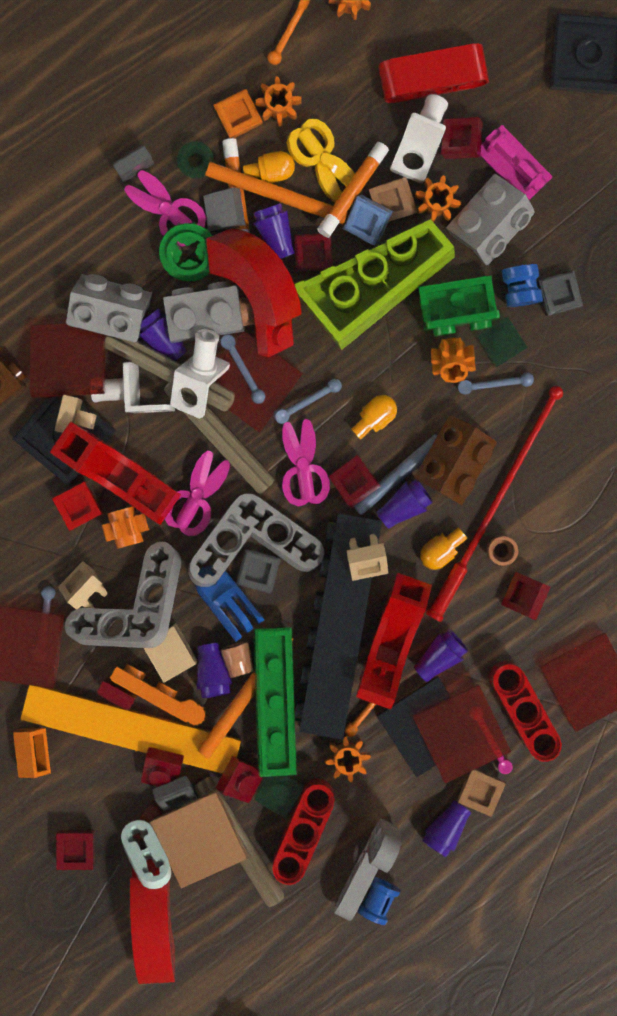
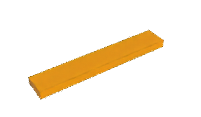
M33 683L29 685L20 719L147 753L148 748L152 747L184 755V764L222 774L231 757H237L242 740L226 735L208 759L197 750L211 732L209 730L131 709L125 710L116 705Z

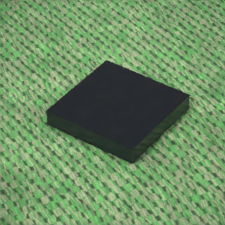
M556 14L549 90L617 95V18Z
M58 384L12 440L67 486H71L80 473L55 457L50 451L62 435V433L54 430L63 395L77 397L63 385ZM82 402L80 411L97 415ZM98 415L94 429L82 427L106 443L116 432L113 427Z
M438 676L394 703L391 710L385 709L377 714L379 721L416 778L478 739Z

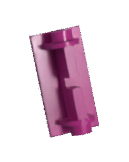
M503 125L497 130L495 129L481 145V157L502 179L526 194L528 200L553 178Z

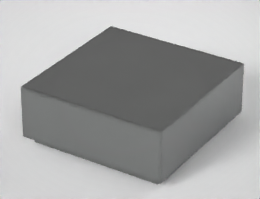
M140 146L114 162L113 166L125 183L136 176L139 171H144L155 163L146 147Z
M229 188L203 196L209 232L217 233L245 225L240 188Z
M574 271L537 281L539 289L542 290V302L546 317L583 306Z
M246 549L236 584L271 594L281 558Z
M187 776L152 789L155 800L164 813L199 798Z

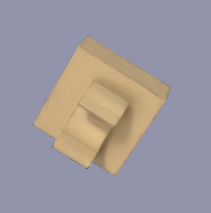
M63 395L54 431L63 433L70 421L81 427L94 429L97 415L80 411L83 400Z
M375 534L370 535L371 545L359 548L357 547L356 539H350V550H347V557L352 581L389 574L384 543L378 544Z
M84 561L58 587L65 600L76 610L81 606L84 608H94L89 600V597L94 592H99L103 597L107 595V591L95 571Z

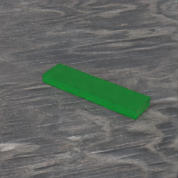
M292 628L253 629L258 775L260 777L297 775Z

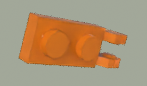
M127 663L124 669L116 666L110 677L111 681L180 720L189 722V725L198 726L199 723L202 724L203 720L205 721L206 711L201 704L198 705L193 699L184 701L176 699L178 691L160 681L156 687L143 680L146 673Z

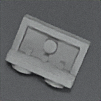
M494 174L446 229L450 235L475 252L482 263L489 265L494 258L504 252L506 245L517 232L528 225L535 211L526 194L497 174Z
M82 274L70 294L66 323L69 326L137 342L142 320L150 306L152 292L145 291L135 284L122 285L107 281L106 278L100 275Z
M229 282L212 283L208 285V290L194 292L193 288L175 289L171 291L172 296L163 297L171 343L194 340L195 333L202 329L212 330L218 335L244 332L239 290L237 286H230Z

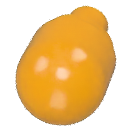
M284 151L263 154V156L258 157V163L243 165L244 174L255 178L261 177L263 181L269 183L284 181L290 178L295 170L294 159Z
M387 395L374 397L362 408L363 411L359 413L362 419L351 430L359 439H362L372 429L375 432L384 429L397 414L396 402Z
M459 527L448 536H445L443 533L439 536L436 535L422 547L420 551L421 562L428 569H441L455 558L454 556L458 553L455 548L467 539L466 535Z

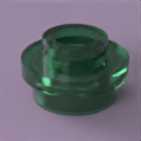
M198 141L186 143L181 147L177 155V164L180 171L192 179L204 177L209 162L214 163L210 148ZM193 155L202 157V163L197 167L189 164V159Z

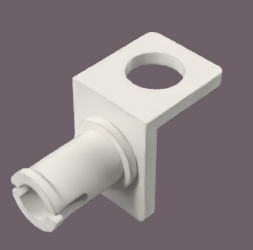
M435 94L428 95L420 115L417 113L411 114L403 139L390 168L392 172L418 183H424L446 129V126L440 123L448 107V102L443 97ZM408 153L418 154L423 160V166L417 170L407 168L403 163L404 155Z
M207 329L196 332L193 356L174 372L170 404L173 408L197 418H202L205 415L209 386L229 370L230 367L229 362L216 357L217 343L219 341V335L216 332ZM182 388H190L195 392L198 400L196 405H190L185 402L181 395Z
M123 362V378L92 379L91 389H106L102 392H91L94 403L124 400L125 412L129 413L175 411V408L167 404L140 406L139 366L132 362Z

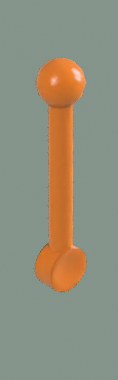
M300 0L298 8L278 45L267 56L270 64L277 65L281 62V52L303 12L308 7L310 0Z
M369 702L352 723L346 724L344 734L348 737H354L358 732L357 727L376 704Z

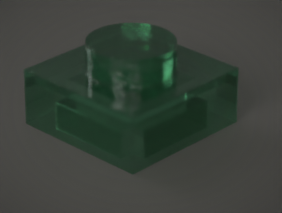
M509 317L476 337L495 368L528 348Z
M289 775L266 777L254 800L286 818L304 789V785Z

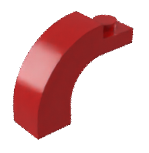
M231 228L206 238L210 274L227 278L236 283L245 293L252 306L258 355L269 358L293 346L292 319L302 315L301 305L293 279L275 251L257 236L236 228Z
M71 421L50 451L51 454L76 472L104 486L160 525L181 496L179 492L143 466Z
M397 573L364 661L359 678L357 698L391 710L396 699L409 649L427 608L432 588L431 584Z
M152 858L146 860L149 872L153 876L159 875V867L155 866ZM132 867V878H130V919L133 959L138 984L175 982V944L171 926L170 880L162 888L149 889L142 885Z

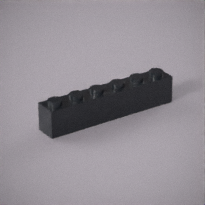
M341 513L337 514L336 520L329 519L326 541L332 542L330 556H323L319 577L326 578L324 592H316L313 613L320 615L317 628L310 627L306 649L313 650L311 664H303L300 685L307 686L304 700L297 699L295 708V721L300 722L299 732L343 740L372 577L352 581L347 550H350L349 542L351 538L356 539L357 547L359 548L371 545V534H375L379 541L382 525L380 520Z

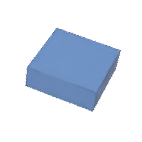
M361 194L357 196L343 229L375 246L379 244L393 211Z

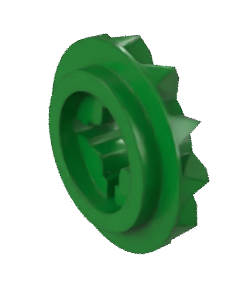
M192 222L178 223L165 233L160 243L159 256L164 269L171 276L182 281H196L210 273L206 238L212 236L209 230ZM198 240L195 253L201 262L197 258L194 259L189 256L186 260L183 259L179 263L183 251L180 244L189 246Z

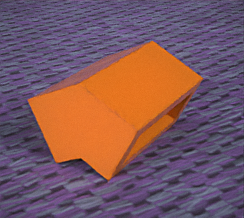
M31 727L15 730L13 735L18 778H36L51 774L46 728Z

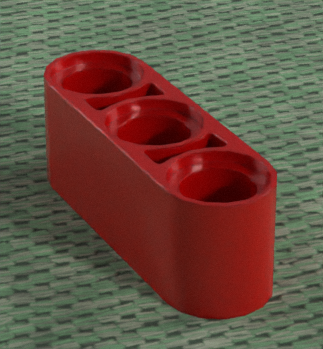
M467 44L383 61L378 65L386 103H398L425 98L430 94L441 95L463 91L489 83L482 44Z
M511 661L497 662L490 670L489 680L526 749L539 761L548 762L554 760L561 751V739L525 673ZM504 670H514L516 673L515 683L508 688L499 686V675ZM523 702H531L534 706V712L528 719H519L516 715L517 707ZM541 734L550 735L551 744L549 748L544 751L535 750V739Z
M311 779L304 785L275 851L272 865L273 875L282 884L293 885L303 878L332 812L335 802L334 791L330 783L324 779ZM317 789L323 790L328 795L326 803L319 806L311 804L308 800L310 792ZM306 823L313 828L314 832L309 838L301 839L294 834L293 829L298 824ZM285 857H292L298 861L299 867L293 872H286L280 868L279 862Z

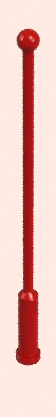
M560 386L550 388V397L466 552L461 561L454 564L430 610H427L426 615L439 622L443 621V615L468 571L466 567L468 561L554 403L563 396V389Z

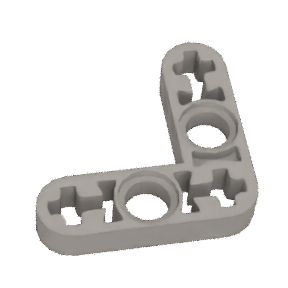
M243 494L233 502L195 554L188 567V574L190 580L195 585L200 587L214 585L250 536L294 568L304 572L314 570L322 562L324 548L318 539L261 498L253 494ZM248 504L255 507L253 514L259 519H262L264 514L270 516L264 522L260 531L255 528L259 523L258 520L252 516L247 517L245 520L240 516L242 509L238 507L239 505L242 507H246ZM277 523L284 526L287 531V537L284 541L274 542L268 537L267 529L271 524ZM229 531L235 535L237 544L233 549L224 550L220 548L216 541V537L220 532ZM294 534L299 537L295 543L298 547L306 549L310 546L314 549L312 556L315 558V561L308 559L306 562H303L300 559L301 551L294 546L290 552L284 549L290 544ZM210 547L215 555L225 558L226 562L223 563L218 557L211 568L215 575L212 577L207 574L202 578L198 575L200 568L196 564L199 562L204 565L208 561L212 552L206 551V548Z
M156 542L151 545L144 556L133 610L79 608L71 612L66 619L65 631L67 635L82 645L154 648L160 645L168 633L181 568L179 552L166 542ZM166 554L169 557L168 560L162 561L159 566L157 564L158 560L164 559ZM162 586L163 595L160 600L150 603L148 601L150 591L155 587ZM116 620H123L122 631L116 636H109L110 625ZM86 621L93 626H97V630L93 627H84L80 632L78 629L79 626L85 625ZM151 623L155 626L154 630H149L146 635L140 630L135 629V625L138 628L145 629L150 628Z
M383 819L377 822L336 902L333 913L351 921L361 905L378 869L386 873L389 872L402 845L397 826Z

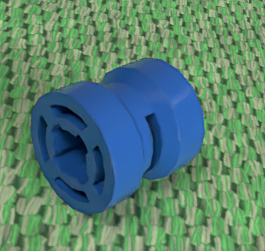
M537 264L520 265L501 271L503 282L508 287V293L505 295L507 307L526 306L543 301L542 290L537 287L536 281L539 277Z

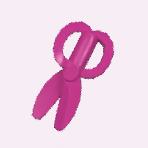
M141 170L137 175L151 195L130 185H127L124 189L128 197L139 207L153 214L162 215L159 227L163 236L169 231L167 227L168 221L172 222L175 226L178 223L193 222L178 209L181 206H187L197 214V225L203 228L206 226L207 218L204 210L196 202L180 198L172 203L164 185L146 171Z
M308 419L303 420L301 441L299 443L293 426L290 422H286L282 429V439L285 451L296 467L288 470L283 478L282 488L284 496L289 503L298 507L308 502L319 504L327 498L330 482L326 471L321 466L311 464L316 448L315 432L312 423ZM312 472L317 473L322 481V489L317 496L314 493ZM296 474L301 498L295 497L291 492L290 481Z
M206 451L196 462L191 475V492L185 490L178 491L181 494L179 499L187 498L177 518H173L172 509L165 518L169 526L180 528L181 532L187 536L200 534L210 523L211 507L204 499L211 496L221 487L230 470V462L224 460L208 476L213 460V453L211 451ZM201 506L203 509L201 522L196 527L189 528L188 526Z

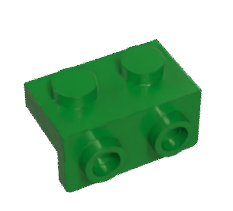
M491 275L418 287L424 332L433 330L434 337L456 333V326L470 325V331L491 328L492 321L500 318L499 310L496 309Z

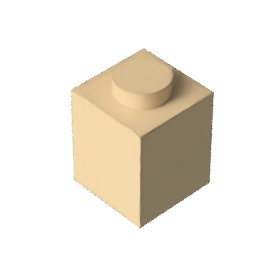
M176 623L168 628L167 636L160 645L154 648H144L163 683L194 666L198 661Z

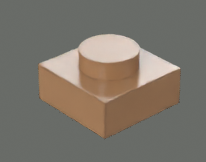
M407 177L369 189L373 201L393 211L388 222L417 212Z
M471 767L457 802L492 817L506 783L499 778Z

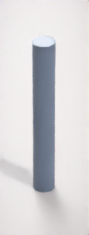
M436 434L380 480V488L354 506L361 516L423 463L437 437Z

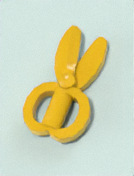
M308 119L301 125V128H297L289 133L287 139L288 151L292 158L300 165L305 167L315 165V172L320 187L325 195L335 203L342 194L336 178L347 186L355 173L347 163L339 157L330 154L334 148V137L328 126L318 119ZM313 128L322 135L325 141L324 148L310 129ZM297 138H299L311 157H306L301 153L297 146Z

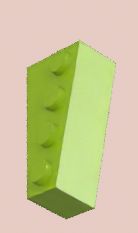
M430 219L388 239L386 243L376 248L367 249L355 255V258L336 267L332 266L305 282L303 280L295 284L299 300L338 347L343 350L455 258L454 246Z

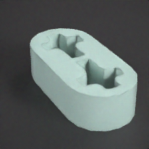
M142 820L128 823L122 830L121 839L124 850L139 881L149 889L162 888L171 878V868L159 839L149 823ZM137 833L144 837L146 849L142 851L137 842L133 840V835ZM152 858L155 866L159 867V875L153 876L149 872L146 860Z

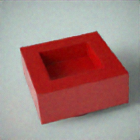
M83 482L52 498L69 531L103 514L87 482Z

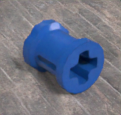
M374 877L369 893L363 905L359 906L357 912L374 923L386 925L388 922L386 915L394 898L399 896L401 890L381 878Z

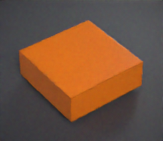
M247 89L214 104V109L229 139L236 138L263 124Z

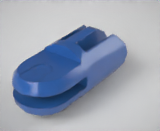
M213 565L201 568L198 575L202 578L207 574L213 577L215 575L211 571ZM226 571L212 586L200 587L195 585L198 594L235 642L242 637L237 628L222 611L226 608L244 632L248 633L253 629L246 615L235 603L236 599L257 624L265 620Z

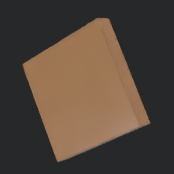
M218 790L150 821L181 888L248 858V853Z

